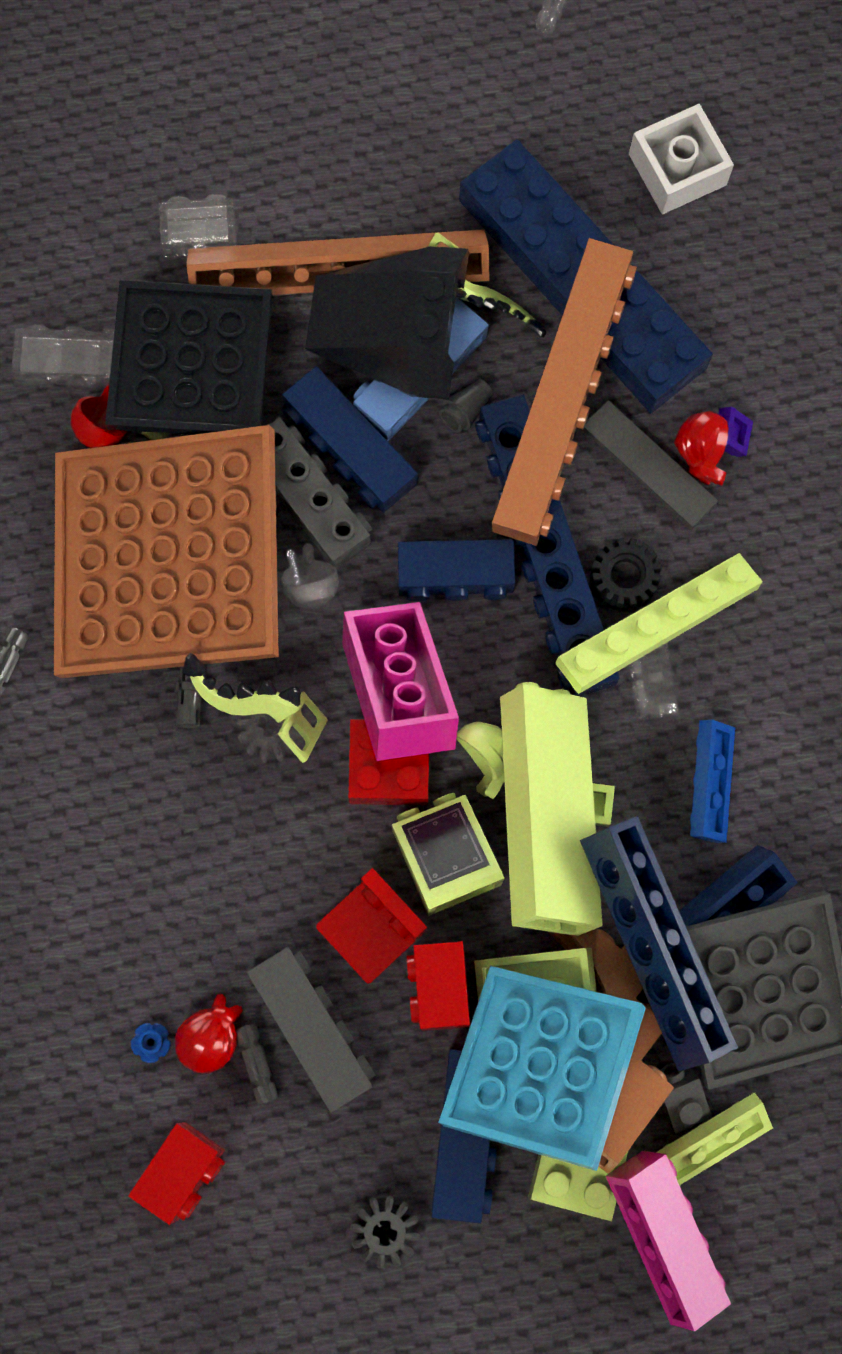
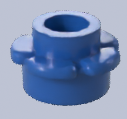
M144 1023L135 1030V1037L131 1040L133 1053L139 1055L143 1062H157L159 1057L166 1056L170 1050L171 1041L167 1037L169 1032L159 1023L154 1025ZM148 1039H154L155 1043L153 1046H148Z

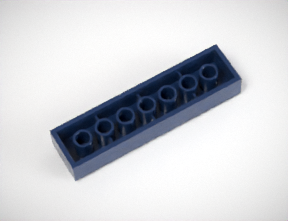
M518 139L460 182L459 201L563 316L589 238L611 245L613 243ZM636 270L631 289L623 288L620 300L625 301L619 324L612 322L608 335L614 337L607 359L600 358L651 414L707 369L713 353Z

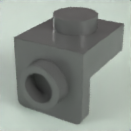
M675 1063L664 1066L661 1071L666 1075L667 1082L674 1086V1089L663 1102V1106L675 1134L711 1119L712 1115L700 1079L693 1069L689 1068L678 1071Z

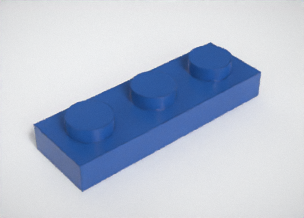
M699 720V732L696 740V769L693 778V807L690 816V836L708 842L727 843L735 727L715 720Z

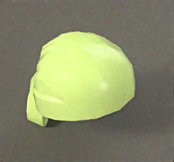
M479 721L466 724L457 732L456 739L485 775L476 786L477 792L484 797L488 796L494 799L504 783L502 729L498 726Z

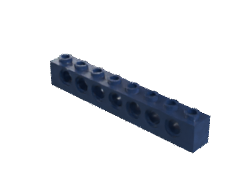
M524 394L482 406L480 408L479 421L475 422L480 443L487 442L491 455L486 456L492 478L499 477L502 489H504L518 446L506 448L501 445L500 440L504 437H512L518 443L520 442L530 413ZM503 490L498 491L499 501ZM552 499L548 513L554 514L553 521L547 537L540 535L538 541L546 540L550 542L554 547V551L543 554L537 551L532 544L513 538L512 540H514L516 548L522 546L526 560L521 561L522 571L527 583L534 582L538 594L533 596L534 607L539 619L546 618L550 630L545 632V640L551 655L557 653L560 656L572 647L578 646L604 631L561 502L560 500ZM558 575L564 579L566 586L562 589H553L547 584L546 578ZM565 610L571 611L577 616L578 622L574 625H565L559 620L558 613ZM559 668L556 669L561 688L563 690L569 689L570 694L575 696H583L616 686L620 679L617 671L578 694Z

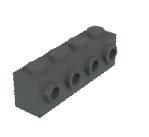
M279 417L269 424L275 431L276 495L335 571L371 545L369 532L372 531V528L360 512L354 514L346 503L350 500L343 488L337 482L332 485L324 474L327 473V469L315 453L309 456L302 447L305 441L293 424L287 427Z

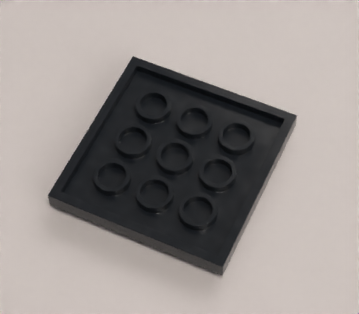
M120 280L105 422L107 429L195 435L262 426L272 290Z

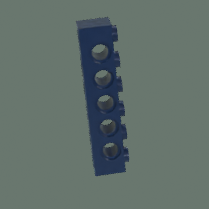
M638 816L580 840L678 1071L710 1063L737 1049L738 1046Z

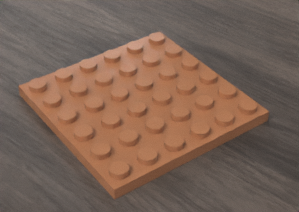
M270 425L55 453L54 676L69 678L183 667L185 658L189 653L194 654L202 664L279 657L275 431Z

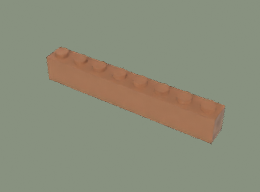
M485 229L438 232L459 248L469 250L466 280L468 282L489 281V245ZM435 233L188 249L187 256L188 282L194 285L271 289L272 295L313 293L316 275L426 248ZM440 242L437 247H449V246H447V245L444 244L443 242Z
M591 238L588 240L492 521V532L535 546H537L540 535L547 537L554 517V514L548 513L552 499L560 500L566 478H562L560 475L564 463L572 464L578 443L572 441L576 428H584L590 407L584 406L588 392L596 393L602 374L596 368L600 357L607 359L614 338L608 335L611 323L619 324L625 306V301L620 300L623 288L631 289L637 267L631 265L633 251Z

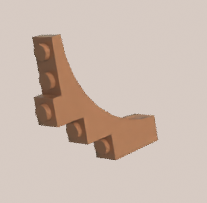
M594 929L579 936L548 932L565 950L592 948L597 992L641 1003L636 997L643 987L625 945L622 949L615 945L613 938L600 929ZM642 1003L646 1009L599 1162V1167L607 1174L620 1163L674 1089V1086L667 1082V1077L661 1070L655 1066L646 1065L641 1061L662 1034L651 1006L647 1003Z

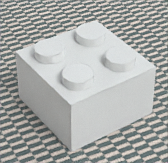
M700 104L635 132L629 151L630 158L662 215L726 186L734 166Z

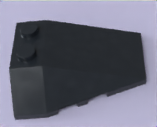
M430 246L316 275L305 349L347 369L351 368L379 383L382 382L411 397L449 400L454 362L449 356L448 351L457 288H464L469 250L465 248Z

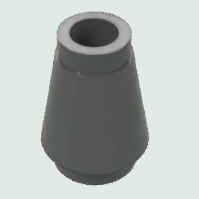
M477 379L474 383L449 397V400L443 401L442 408L439 410L442 422L456 433H460L463 429L468 430L480 414V408L485 406L493 396L491 387L485 381Z

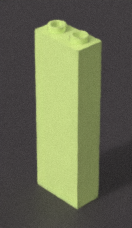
M534 682L517 684L513 690L500 697L512 926L579 936L603 926L600 887L580 843V840L596 833L587 698L571 695L568 690L541 688Z

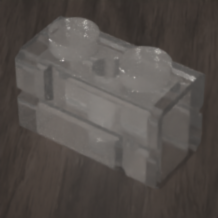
M212 194L205 197V200L190 201L186 197L178 196L170 198L168 202L159 203L160 239L165 257L188 255V249L238 245L236 210L233 198H226L221 194Z

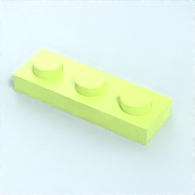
M753 1093L707 1122L700 1124L697 1128L674 1142L667 1144L656 1153L666 1154L667 1158L671 1160L677 1171V1181L681 1185L773 1129L763 1102Z

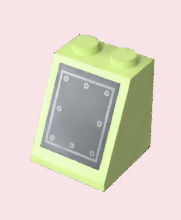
M455 793L444 795L433 801L435 807L421 813L418 808L410 809L396 816L398 822L392 824L393 833L428 916L498 888L505 879L466 795L456 798Z

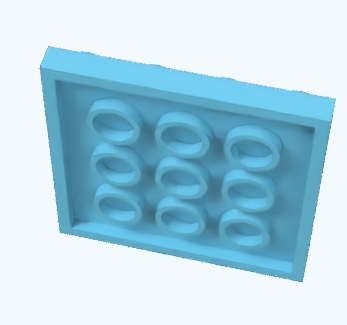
M490 966L438 1123L444 1127L597 1171L644 1016L645 1006L639 1002Z

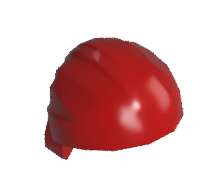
M109 384L106 385L100 397H83L77 401L72 409L71 428L75 437L87 448L117 445L127 432L124 430H108L105 425Z
M713 411L692 414L680 426L674 439V444L680 455L689 465V472L708 486L710 482L723 485L727 472L719 469L716 465L721 459L727 444V420L722 415Z
M218 994L215 997L211 1008L199 1010L191 1014L177 1030L175 1036L176 1055L181 1064L194 1073L210 1074L222 1069L235 1052L237 1033L234 1023L240 1017L243 1009L238 1005L226 1007V997L223 994Z

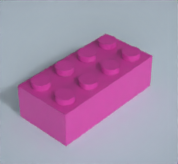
M420 602L344 612L342 645L376 760L381 761L455 750L459 716Z

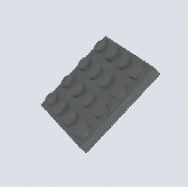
M821 891L686 926L738 1046L737 1049L710 1063L700 1065L703 1085L708 1090L842 1053V952L830 893Z

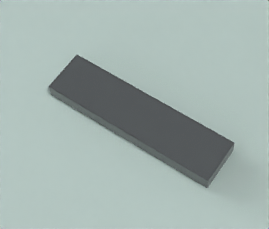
M609 400L585 423L582 430L690 530L717 505L718 500Z

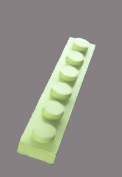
M738 553L558 656L555 664L576 692L580 694L756 591L763 581L741 554Z

